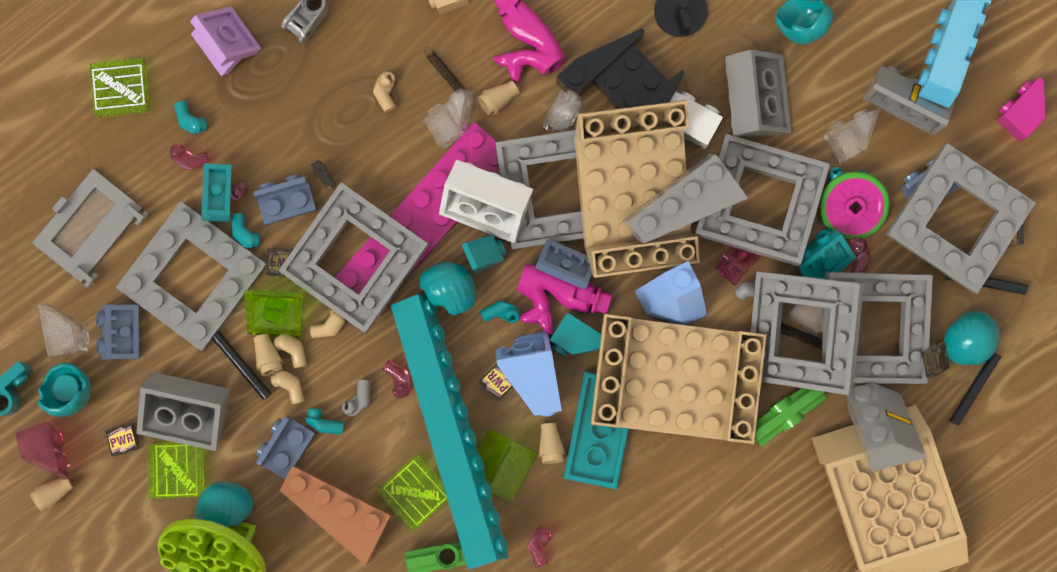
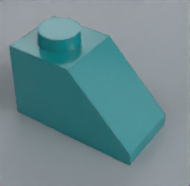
M493 235L462 244L475 275L503 263L502 255L507 254L501 239L495 241Z
M567 313L550 339V342L554 344L551 349L564 357L567 353L574 356L597 351L600 349L601 333Z

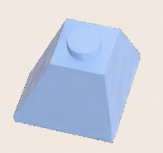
M688 261L661 274L635 290L647 316L679 325H688L707 316L701 285Z
M539 332L522 335L513 340L514 345L507 349L505 346H502L495 350L498 367L535 416H551L556 412L562 411L548 333Z

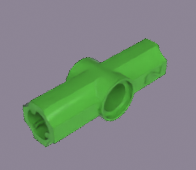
M800 388L790 396L787 395L769 408L766 414L757 419L754 440L762 447L783 430L787 431L804 418L806 413L827 399L824 392Z
M460 541L405 551L408 572H430L467 565ZM445 548L452 549L455 553V559L450 563H444L440 560L439 554Z

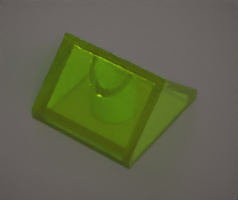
M245 289L244 298L248 334H269V336L289 334L292 337H302L305 306L304 295L300 293Z
M489 428L478 449V455L483 460L484 475L492 489V493L513 502L537 453Z

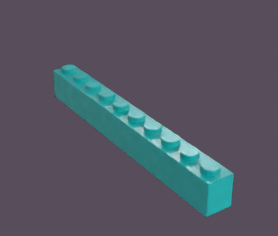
M417 294L392 304V312L468 570L509 558L507 552L508 543L501 532L499 525L500 516L492 502V489L484 475V463L478 455L475 445L476 436L470 428L467 418L468 409L461 398L460 382L452 368L453 359L444 341L445 332L438 321L437 307L433 306L427 296Z

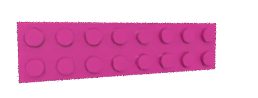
M475 122L390 215L395 221L430 244L407 278L457 223L455 220L439 215L444 185L456 159L500 175L495 140ZM370 237L335 278L360 294L390 250Z

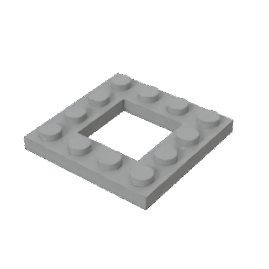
M576 129L495 141L500 176L514 182L523 183L530 188L527 165L576 158L574 140ZM531 198L515 243L511 242L512 249L545 244L547 239L554 242L584 238L581 210L534 217Z
M726 134L719 159L738 185L743 169L795 184L784 225L781 231L730 216L732 208L730 206L700 219L695 235L800 267L830 164Z
M944 143L885 235L973 294H978L1036 202L950 144ZM953 183L995 210L968 254L926 227Z
M341 182L278 271L367 334L430 244ZM349 221L390 250L360 294L318 266Z
M180 201L115 288L204 352L212 341V337L219 332L268 265L209 221H201V215ZM187 240L228 269L197 313L156 283Z
M756 271L751 333L766 335L761 382L842 395H853L864 283ZM783 302L831 308L825 362L778 356Z
M826 272L825 279L864 283L862 301L901 302L899 355H857L854 383L927 384L928 368L925 366V351L929 349L933 275ZM824 308L822 362L826 361L831 308Z

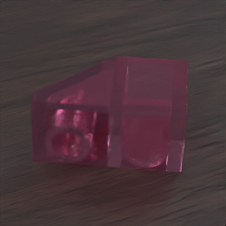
M43 422L15 433L23 460L60 479L65 480L69 478L67 472L69 461L65 453H62L60 444L63 443V437L58 428Z

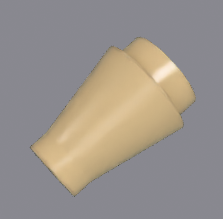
M511 80L505 84L483 90L482 95L478 96V101L487 115L497 114L515 96L519 95V90Z
M261 334L254 337L256 365L261 375L269 376L282 370L281 364L283 360L271 342L269 334Z
M557 423L540 425L539 457L542 459V464L563 462V455L566 453L557 430Z
M64 474L57 479L34 487L35 490L29 494L35 505L42 512L46 508L50 510L74 487Z

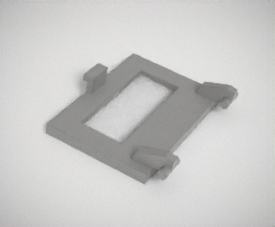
M92 169L68 200L62 196L52 208L56 212L55 216L32 244L78 281L83 283L86 280L87 282L84 286L89 288L98 277L96 273L90 276L91 272L135 218H137L135 224L139 226L149 213L144 211L140 214L143 210L140 205L100 173Z

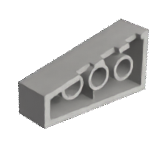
M708 154L623 221L638 242L647 243L746 200L748 197L716 154Z

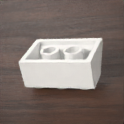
M456 159L444 185L439 215L515 243L527 212L533 189L523 183L508 180L497 173L482 170L471 163H464Z

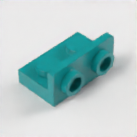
M830 228L818 232L815 239L806 245L800 267L792 266L797 268L802 276L825 279L826 272H840L857 257L842 234Z

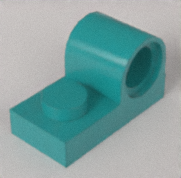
M204 163L201 221L229 222L231 165Z
M16 362L0 377V399L5 396L9 402L5 410H2L0 407V416H12L20 409L21 399L13 388H19L29 380L28 375L33 369L27 362Z

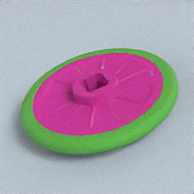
M857 171L844 173L834 178L824 189L819 203V213L824 226L827 229L832 228L841 233L845 240H861L876 233L885 223L890 209L889 195L882 182L868 173ZM857 201L860 206L855 211H852L849 206Z

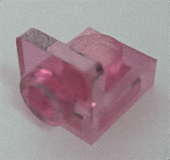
M731 247L723 254L715 269L722 277L736 285L762 255Z

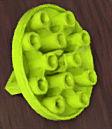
M184 519L168 525L158 541L160 563L170 572H266L265 562L261 554L251 544L256 533V525L242 522L239 527L232 525L227 528L206 520Z

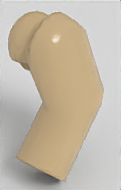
M385 71L378 76L373 89V94L384 113L390 112L396 107L390 97L395 76L389 71Z
M331 310V315L325 324L310 326L311 337L321 338L337 335L344 326L346 319Z
M281 334L274 339L273 344L276 350H283L291 354L294 369L307 366L301 341L289 334Z
M279 370L271 376L273 386H280L289 391L292 405L305 402L301 383L297 376L286 370Z

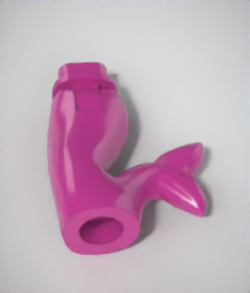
M522 0L494 1L499 8L498 14L502 17L503 24L508 32L518 40L536 48V50H519L504 53L492 58L498 65L508 67L509 75L515 83L518 84L520 82L524 65H530L544 76H547L558 70L567 61L553 33Z
M525 264L517 291L528 297L533 302L534 307L520 316L519 320L529 324L538 322L543 331L550 335L554 334L550 304L545 290L549 291L563 306L580 313L590 311L591 314H594V311L602 314L607 313L612 294L601 291L602 287L598 286L596 289V286L589 282L584 290L535 269L536 265Z

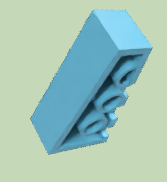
M952 0L947 9L942 8L936 21L937 24H940L939 29H935L930 41L931 44H934L933 49H929L924 60V64L928 66L927 69H923L918 80V84L921 85L919 97L947 108L951 106L960 92L970 63L968 60L978 41L976 36L980 27L984 24L986 15L983 13L992 0Z

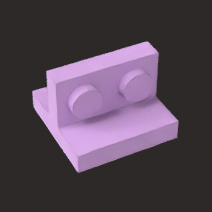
M232 6L197 14L190 21L195 28L191 35L221 76L228 75L243 58L254 56L262 49Z

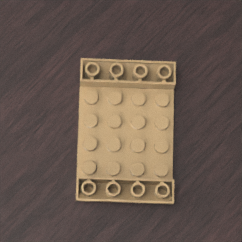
M687 100L578 114L574 140L584 246L594 278L674 267L687 261L689 264L700 263L698 236L691 233V223L647 243L638 242L623 221L686 172L683 129L689 128Z
M604 314L590 424L754 444L766 335Z
M916 405L907 407V410L926 453V458L871 471L854 424L811 438L819 463L824 464L858 567L855 569V572H940L969 562L967 537L931 430Z

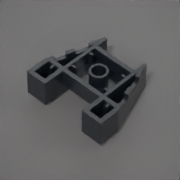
M641 28L576 58L556 76V84L573 102L580 98L592 85H595L619 109L670 102L685 72L681 70L669 81L635 46L643 39L645 31Z

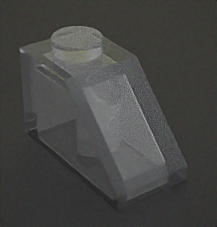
M38 304L49 358H61L88 351L89 335L87 330L83 329V325L52 305Z

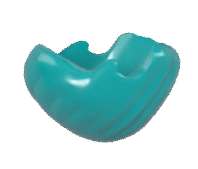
M788 0L776 11L775 23L789 40L800 45H808L821 39L828 32L833 22L832 8L822 0Z
M437 263L427 268L419 278L420 288L425 291L431 304L435 307L438 305L445 307L450 315L462 314L471 309L475 304L477 294L470 272L458 263Z
M970 310L964 312L950 324L945 333L944 351L947 357L953 363L963 366L985 363L994 354L999 345L1000 330L997 322L989 314L982 311Z
M60 363L53 366L38 389L40 400L37 402L39 407L46 411L47 414L55 417L76 415L87 406L88 400L91 397L92 387L90 379L85 372L81 371L74 364Z
M214 482L201 493L195 507L194 518L214 522L227 528L232 525L239 527L253 510V497L244 486L238 483Z

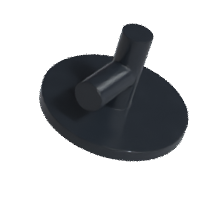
M656 0L654 16L659 27L667 34L675 37H687L696 33L703 26L707 17V4L705 0Z

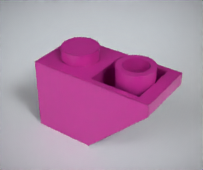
M1038 77L1033 82L1028 79L1017 90L1020 95L1014 101L1009 99L999 109L1002 114L996 121L1019 142L1026 139L1046 118L1044 80L1041 77Z

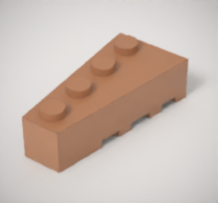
M298 465L291 467L280 489V492L365 566L370 562L393 516V513Z

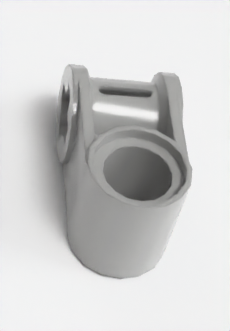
M300 0L295 8L284 18L281 28L284 30L288 29L299 38L300 43H306L329 13L330 7L327 0H320L322 5L316 11L310 10V4L315 0Z

